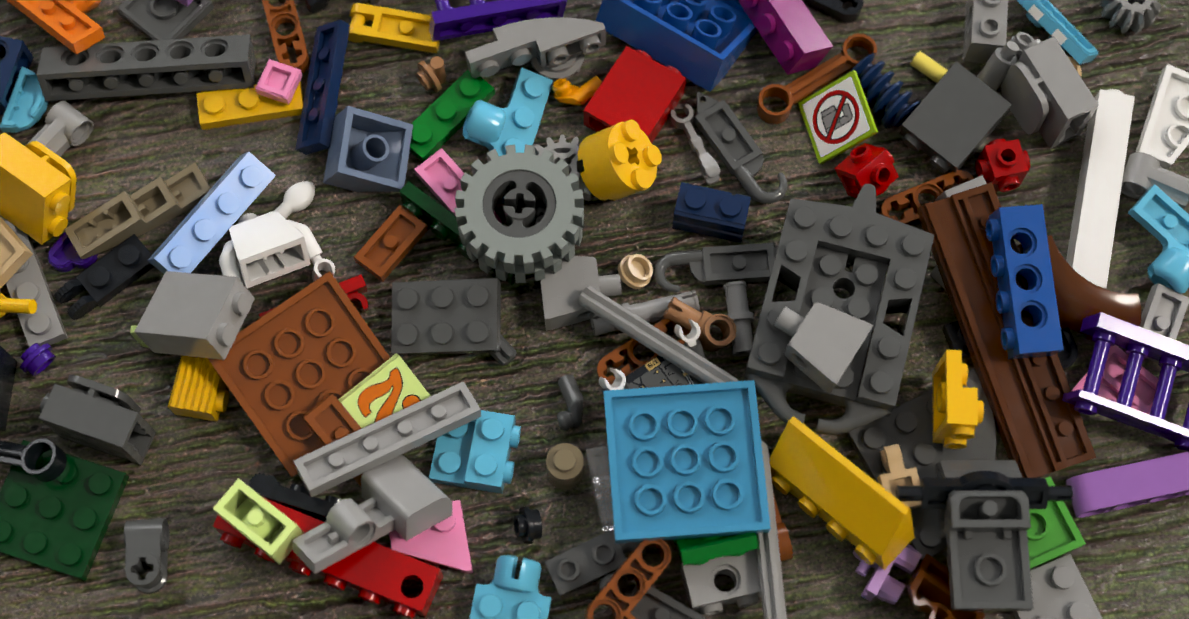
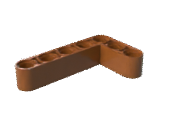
M662 539L640 542L587 606L584 619H593V612L599 605L608 607L612 611L613 619H636L630 612L671 560V551L668 544ZM646 546H653L660 552L661 560L655 567L649 566L643 561L642 551ZM627 575L636 581L637 590L632 597H626L620 593L618 581L621 576Z

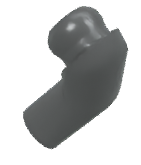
M564 375L558 380L557 384L566 402L567 410L557 413V421L561 430L566 431L572 427L576 429L582 423L584 398L573 375Z

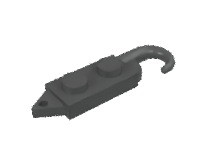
M697 92V115L694 122L732 176L735 175L747 194L756 202L772 204L779 201L785 195L788 188L785 175L781 172L778 173L779 187L774 192L762 190L753 178L762 169L764 162L762 151L725 100L717 101Z
M773 243L702 247V250L673 251L663 255L657 261L654 276L661 288L669 292L680 291V286L671 284L665 278L666 269L676 265H689L693 278L698 283L705 284V286L723 285L732 281H745L746 283L769 282L777 248L774 247Z

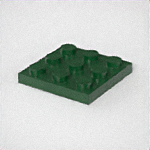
M26 440L22 441V445H28L29 443H31ZM52 450L46 451L38 458L36 470L44 468L50 462ZM66 454L67 464L63 473L58 478L49 482L39 481L26 472L23 467L11 466L0 491V553L86 581L130 476L124 472Z

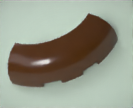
M1052 235L1047 236L1061 329L1069 328L1080 334L1087 335L1080 332L1083 319L1100 312L1140 327L1141 303L1138 293L1114 292L1088 281L1078 274L1064 259ZM1022 244L1017 245L1019 254H1023ZM1087 335V336H1086V339H1087V340L1093 341V340H1092L1093 336H1090V335Z

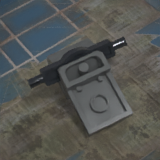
M939 460L935 465L936 478H922L920 486H896V498L898 500L920 501L923 509H938L940 540H947L951 611H1031L1033 609L1027 530L1031 528L1029 509H1046L1048 501L1071 502L1073 497L1071 485L1048 486L1045 478H1022L1015 460Z

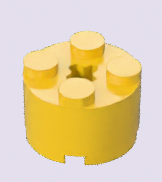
M634 120L617 123L587 136L580 143L577 154L578 161L583 159L585 171L580 172L584 184L596 198L603 201L609 199L616 201L648 189L655 181L657 165L662 161L658 147L651 144L647 135Z

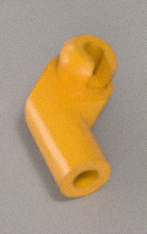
M594 76L583 85L575 86L571 85L570 81L565 78H560L553 83L552 89L554 97L560 103L582 106L591 100L602 81L599 77Z

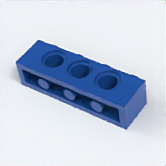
M1043 204L999 207L989 215V219L986 222V236L988 241H992L994 255L991 257V272L994 277H997L999 291L996 293V308L998 313H1002L1004 328L1001 330L1002 347L1008 352V360L1052 356L1063 351L1064 348ZM1011 239H1016L1022 244L1023 254H1019L1012 249ZM1016 274L1025 277L1028 282V290H1023L1017 285ZM1022 310L1031 314L1033 318L1032 327L1025 325L1021 320Z

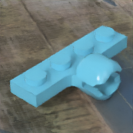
M521 68L517 74L506 108H500L482 100H477L473 104L463 126L464 138L487 147L489 151L496 149L498 156L506 154L505 146L514 144L516 153H524L525 144L533 145L553 80ZM504 197L499 201L504 204Z
M1154 184L1135 203L1128 214L1157 238L1163 246L1162 252L1148 267L1150 281L1154 285L1160 283L1182 294L1189 288V214Z

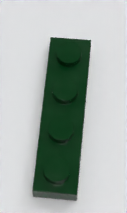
M408 181L399 191L403 203L402 207L418 219L422 218L430 224V230L437 237L444 241L449 238L457 244L458 251L468 260L472 261L467 255L466 246L462 245L456 216ZM492 268L488 274L496 278L495 269ZM508 273L506 281L511 285L516 282L515 274Z

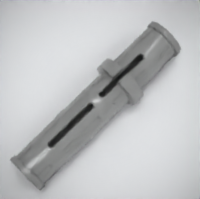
M695 290L629 305L628 302L620 304L648 323L664 319L663 314L666 309L668 310L667 306L673 297L700 311L699 300ZM594 313L590 314V323L594 336L619 331V329Z

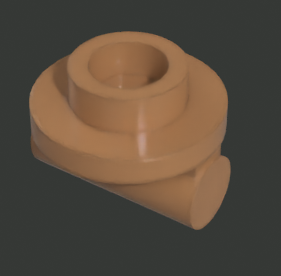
M435 56L430 60L429 64H426L424 61L417 64L419 71L416 73V77L427 91L432 89L435 92H439L442 89L441 84L446 82L447 76L444 60L439 56Z

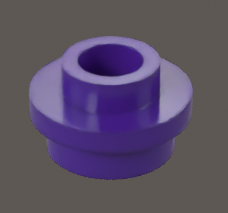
M38 343L33 344L21 355L20 358L23 360L20 369L23 372L28 371L32 376L40 374L56 358L51 352L52 347L48 343L42 346Z

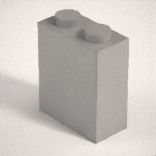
M166 271L134 332L153 353L225 360L255 298L238 277Z

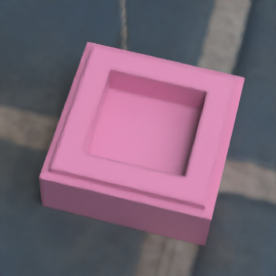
M269 59L255 90L259 95L289 105L303 76L302 71Z

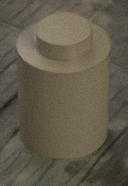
M560 443L548 452L546 467L551 484L561 490H570L578 486L584 476V458L582 452L575 445Z

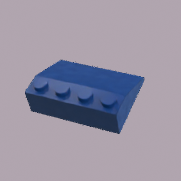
M602 0L596 22L603 23L606 32L611 36L621 39L636 50L645 51L664 66H672L678 69L684 77L692 81L696 86L704 88L709 92L725 77L757 32V28L738 0Z

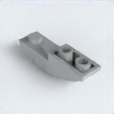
M549 17L524 20L493 28L494 42L466 51L465 55L472 78L480 76L490 77L500 69L511 65L520 66L526 64L534 57L538 58L542 68L548 65L558 66L565 63L571 57L582 53L592 54L602 46H605L606 29L603 23L578 18Z

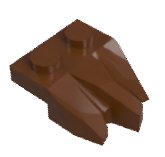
M929 554L924 556L906 585L911 607L924 613V619H984L986 615L983 613L984 611H951L949 569Z

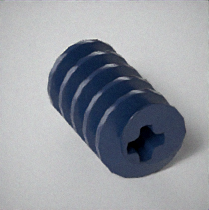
M872 53L856 64L851 71L855 70L857 72L869 108H873V116L876 119L883 118L881 124L885 129L898 127L903 124L921 101L909 104L908 101L913 95L911 90L900 94L899 91L904 83L900 80L891 85L890 81L895 73L891 70L882 75L881 71L886 64L884 61H880L873 65L872 61L876 53Z

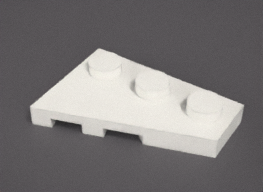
M1169 64L1161 71L1136 152L1146 153L1155 157L1160 162V167L1168 169L1189 144V72Z

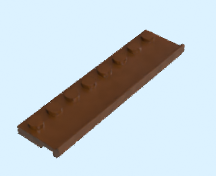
M991 182L953 194L945 199L925 203L917 209V213L924 231L934 234L931 251L983 391L993 412L994 420L1009 460L1016 461L1022 478H1037L1096 458L1081 415L1074 410L1075 405L1062 401L1063 394L1071 392L1057 353L1052 356L1008 360V352L1002 347L1001 330L1004 328L1002 313H998L996 308V293L999 291L997 277H994L991 272V257L994 255L992 241H988L986 236V222L989 219V215L1001 207ZM1011 239L1010 244L1012 249L1015 252L1019 253L1014 242V239ZM1016 274L1017 285L1023 290H1028V282L1025 277ZM1022 310L1021 320L1025 325L1032 327L1033 318L1031 314Z

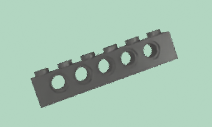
M250 34L94 44L77 55L66 46L43 47L36 75L45 101L254 88L256 58Z

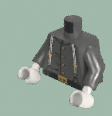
M689 319L692 328L691 332L688 335H683L681 326L677 324L674 332L677 337L685 341L683 345L706 359L701 342L697 340L701 332L699 325ZM660 355L626 377L621 370L610 368V371L615 376V380L611 385L605 378H599V385L607 390L704 384Z

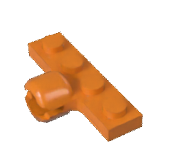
M7 0L76 55L105 38L102 27L85 15L97 8L101 0Z

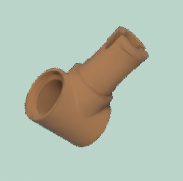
M676 297L671 299L667 306L668 310L666 309L663 314L665 319H669L689 331L692 329L689 319L696 322L701 331L697 340L701 342L702 348L706 351H718L730 344L736 336V325L728 315H713L705 310L700 312L681 302ZM710 325H716L721 329L722 341H717L711 337L709 332Z

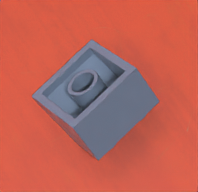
M347 106L334 119L323 183L355 192H399L405 185L413 124Z

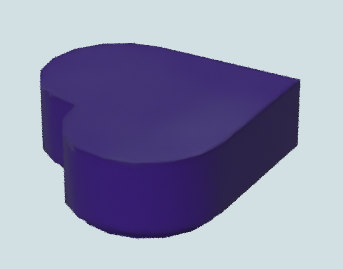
M66 232L61 235L48 252L49 263L59 272H68L75 267L87 269L96 262L98 254L86 259H81Z

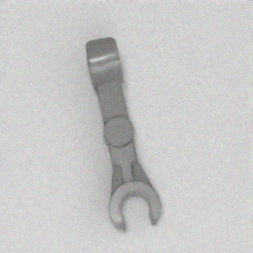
M689 104L684 105V111L688 116L684 119L678 118L675 110L672 109L671 123L675 128L684 129L692 151L696 152L699 158L698 162L706 184L710 185L720 180L719 165L705 151L701 137L697 135L692 126L693 108Z

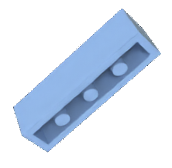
M246 152L240 155L152 254L148 261L163 274L166 271L191 273L276 175L252 153Z

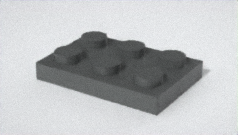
M498 278L392 282L391 354L395 355L397 353L399 356L501 352V280Z

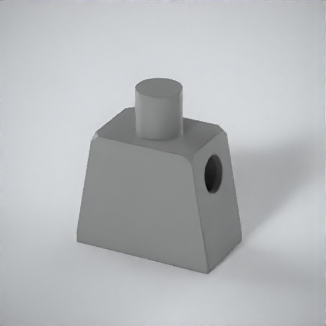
M573 256L570 262L562 258V269L555 274L550 267L544 269L545 279L540 280L546 331L589 320L592 312L578 303L581 292L587 286H591L607 297L622 295L620 275L598 276L597 260L594 257Z
M820 302L813 304L805 318L785 307L774 324L775 327L792 337L784 352L785 357L830 395L873 327L869 322Z

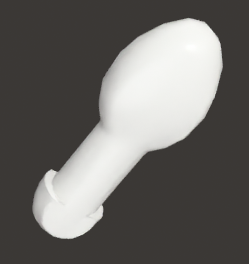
M302 181L289 187L284 194L283 202L274 211L286 219L292 212H299L307 208L315 195L313 182Z

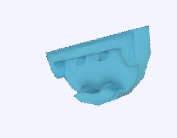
M21 66L0 123V129L3 133H17L29 129L45 113L48 101H45L34 71Z

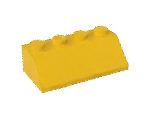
M793 416L788 421L769 458L772 484L784 495H787L788 492L794 495L799 500L797 503L800 508L810 517L814 518L818 515L827 523L825 525L835 538L840 541L846 538L856 547L854 551L864 562L869 565L875 562L885 570L915 538L910 508Z

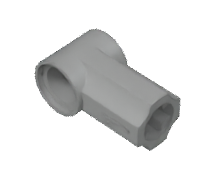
M60 101L49 110L45 118V126L28 143L31 141L40 142L61 157L71 145L78 146L86 141L94 125L90 119L69 103Z
M1142 152L1130 154L1123 173L1121 187L1123 194L1140 199L1155 184L1182 209L1187 206L1189 202L1188 178L1160 167V162L1149 154Z

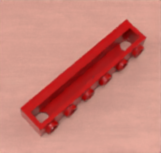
M264 498L297 524L303 533L325 523ZM219 515L217 516L213 527L222 535L220 541L238 549H241L242 545L246 544L256 549L254 552L256 556L275 563L260 548ZM375 542L366 545L317 573L325 577L323 583L341 591H344L345 587L349 586L359 591V598L375 605H379L381 600L393 604L394 608L392 611L409 619H414L416 614L426 617L443 578L441 569ZM292 550L284 559L290 562L288 568L309 577L312 572L311 569ZM410 578L423 584V591L418 597L408 598L402 594L401 586L405 579Z

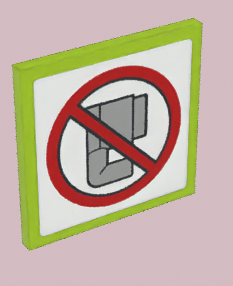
M855 70L798 103L819 164H824L878 133Z

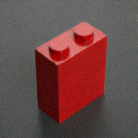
M626 46L585 107L584 126L599 132L617 123L634 120L652 144L671 115V110L675 109L684 95L686 77L678 69L672 66H663L654 61L645 51L634 50Z

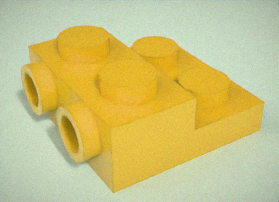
M946 350L932 372L933 443H943L947 449L966 448L967 440L974 438L975 428L978 426V423H982L984 417L983 401L978 400V388L962 387L966 386L968 380L967 363H962V350Z

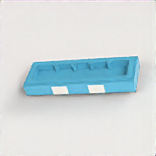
M1017 0L1028 11L1026 13L1027 18L1035 26L1043 27L1051 35L1049 38L1055 36L1062 49L1066 50L1079 64L1089 63L1099 54L1098 50L1048 0Z

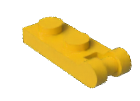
M362 3L352 4L350 11L352 20L351 24H349L348 34L349 41L354 43L366 41L438 53L440 40L432 42L429 32L431 15ZM373 21L372 27L364 26L365 22Z

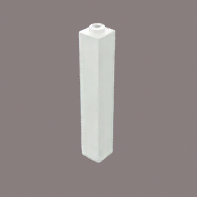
M1100 89L1095 96L1099 106L1087 124L1066 258L1068 264L1078 274L1104 289L1107 288L1135 96L1126 95L1116 89Z

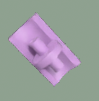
M908 544L890 565L883 570L875 562L872 565L867 564L853 551V555L860 560L856 573L865 577L870 567L875 568L861 596L870 602L876 597L894 605L902 594L905 585L888 575L890 569L895 565L911 574L922 554Z

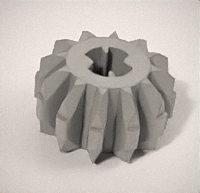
M1101 0L1100 5L1103 7L1101 17L1111 19L1109 28L1118 25L1121 27L1122 34L1127 32L1129 28L1137 34L1142 31L1143 27L1148 28L1154 23L1155 16L1161 10V4L1157 2L1158 0Z

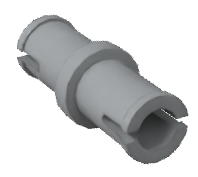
M732 281L723 285L728 316L733 319L737 330L736 336L732 341L733 356L750 355L753 344L751 323L754 321L753 312L749 311L745 281Z

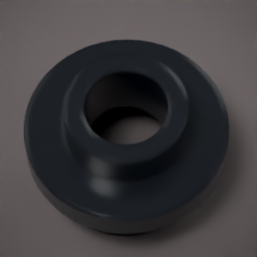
M528 506L521 507L519 515L514 516L515 535L517 538L522 537L524 544H532L535 539H541L542 537L540 512L538 509L530 510Z

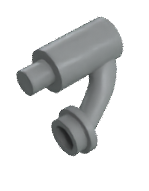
M1019 32L1017 35L1012 36L1004 47L996 48L977 78L996 92L1010 66L1020 59L1023 53L1022 49L1034 41L1033 37L1024 32Z

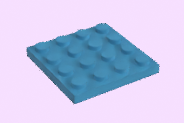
M755 380L604 391L615 543L770 532Z

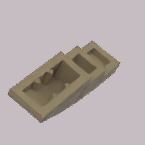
M194 162L166 181L158 177L131 195L126 191L122 192L64 230L79 257L86 259L118 246L133 234L138 237L195 207L212 187L201 168Z

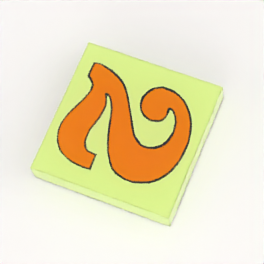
M396 353L338 400L358 425L364 428L431 396L403 359Z

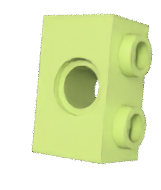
M239 478L213 507L214 511L279 565L293 550L292 540L304 534L297 524Z

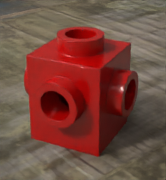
M996 139L984 146L975 163L976 173L978 177L983 175L987 184L992 182L996 192L1012 191L1020 187L1029 172L1030 158L1026 150L1022 151L1019 139L1010 141Z
M867 143L855 147L850 152V155L834 168L847 194L857 198L865 184L874 185L877 196L884 193L888 186L899 177L893 165L894 158L891 153L883 147Z

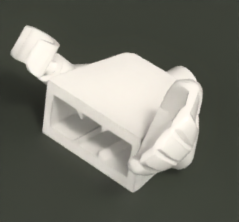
M275 211L258 217L254 213L242 215L238 224L230 227L229 232L232 240L225 243L219 258L222 275L238 277L246 288L311 265L310 260L314 265L312 271L313 282L322 276L319 273L320 270L330 271L333 276L335 273L334 263L328 259H322L320 254L323 251L310 228L305 224L286 220Z

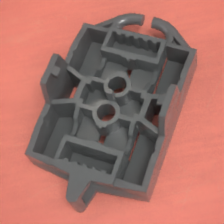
M865 184L862 187L853 206L790 199L744 379L755 380V389L770 409L785 423H788L793 416L804 423L806 415L793 410L787 404V392L846 407L843 416L838 419H818L815 432L820 434L838 435L847 433L883 416L889 417L895 408L934 240V234L876 213V188L872 184ZM853 266L852 272L845 271V267ZM777 280L796 292L794 300L772 302ZM843 288L850 293L851 297L846 299L840 298L834 293V289ZM820 302L873 325L831 395L825 392L785 357L784 352L792 337L774 326L785 307L805 318L813 304ZM903 313L897 332L883 323L885 314Z

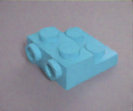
M481 410L480 418L438 437L429 479L433 483L503 494L504 484H511L513 478L514 462L509 461L511 447L518 448L521 434V426H516L515 415Z

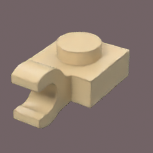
M899 444L883 447L884 450L880 451V456L887 473L877 477L878 483L895 497L897 485L920 486L917 468L905 469ZM901 501L910 509L922 507L920 501Z

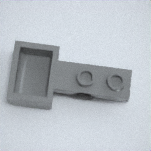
M400 455L364 472L361 476V495L365 501L359 505L349 498L337 502L328 512L325 523L292 540L293 551L316 574L394 530L406 541L452 516V501L404 455Z

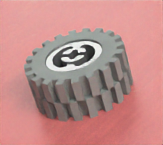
M515 144L505 146L506 154L498 156L496 149L487 152L488 162L486 164H483L479 159L471 164L473 176L464 173L460 180L462 191H456L455 202L457 208H455V214L462 245L466 246L467 255L472 262L478 259L480 269L486 274L494 268L496 278L506 281L508 273L515 274L516 283H526L525 274L534 273L535 281L545 279L544 269L550 267L554 274L561 270L562 258L570 262L575 255V245L580 246L582 241L584 197L582 189L579 190V179L575 172L569 175V165L562 158L555 165L553 152L544 149L541 156L536 155L535 146L525 144L524 153H516ZM534 195L541 199L547 208L543 218L537 224H535V215L537 214ZM503 197L505 204L503 206L504 217L507 226L500 223L494 216V210ZM523 207L522 213L518 214V208Z

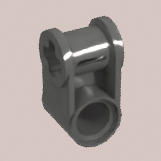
M166 518L128 520L125 522V574L127 579L139 591L146 594L160 591L167 583L170 535ZM147 567H151L153 571L146 574V579H142L140 574H145Z

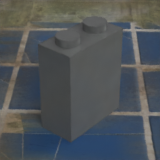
M955 62L903 122L900 134L904 136L902 141L913 151L918 152L921 150L931 158L929 162L941 173L945 174L947 171H954L956 173L1007 116L1012 104L958 62Z

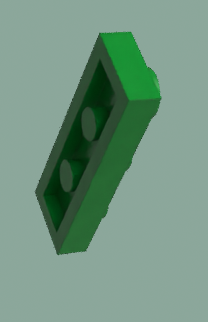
M467 69L411 123L413 124L409 152L423 163L435 154L464 125L469 110L477 100L488 102L495 95V88L481 76L472 78L469 69Z

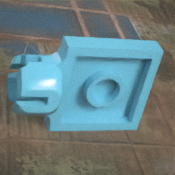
M500 555L496 562L494 578L491 583L486 585L476 584L469 619H548L552 597L539 593L540 563L533 559L523 558L519 579H514L518 557Z

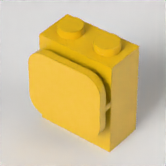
M4 132L0 135V216L43 245L53 236L58 237L68 226V213L74 209L76 173L67 161L40 142L31 141L24 146Z

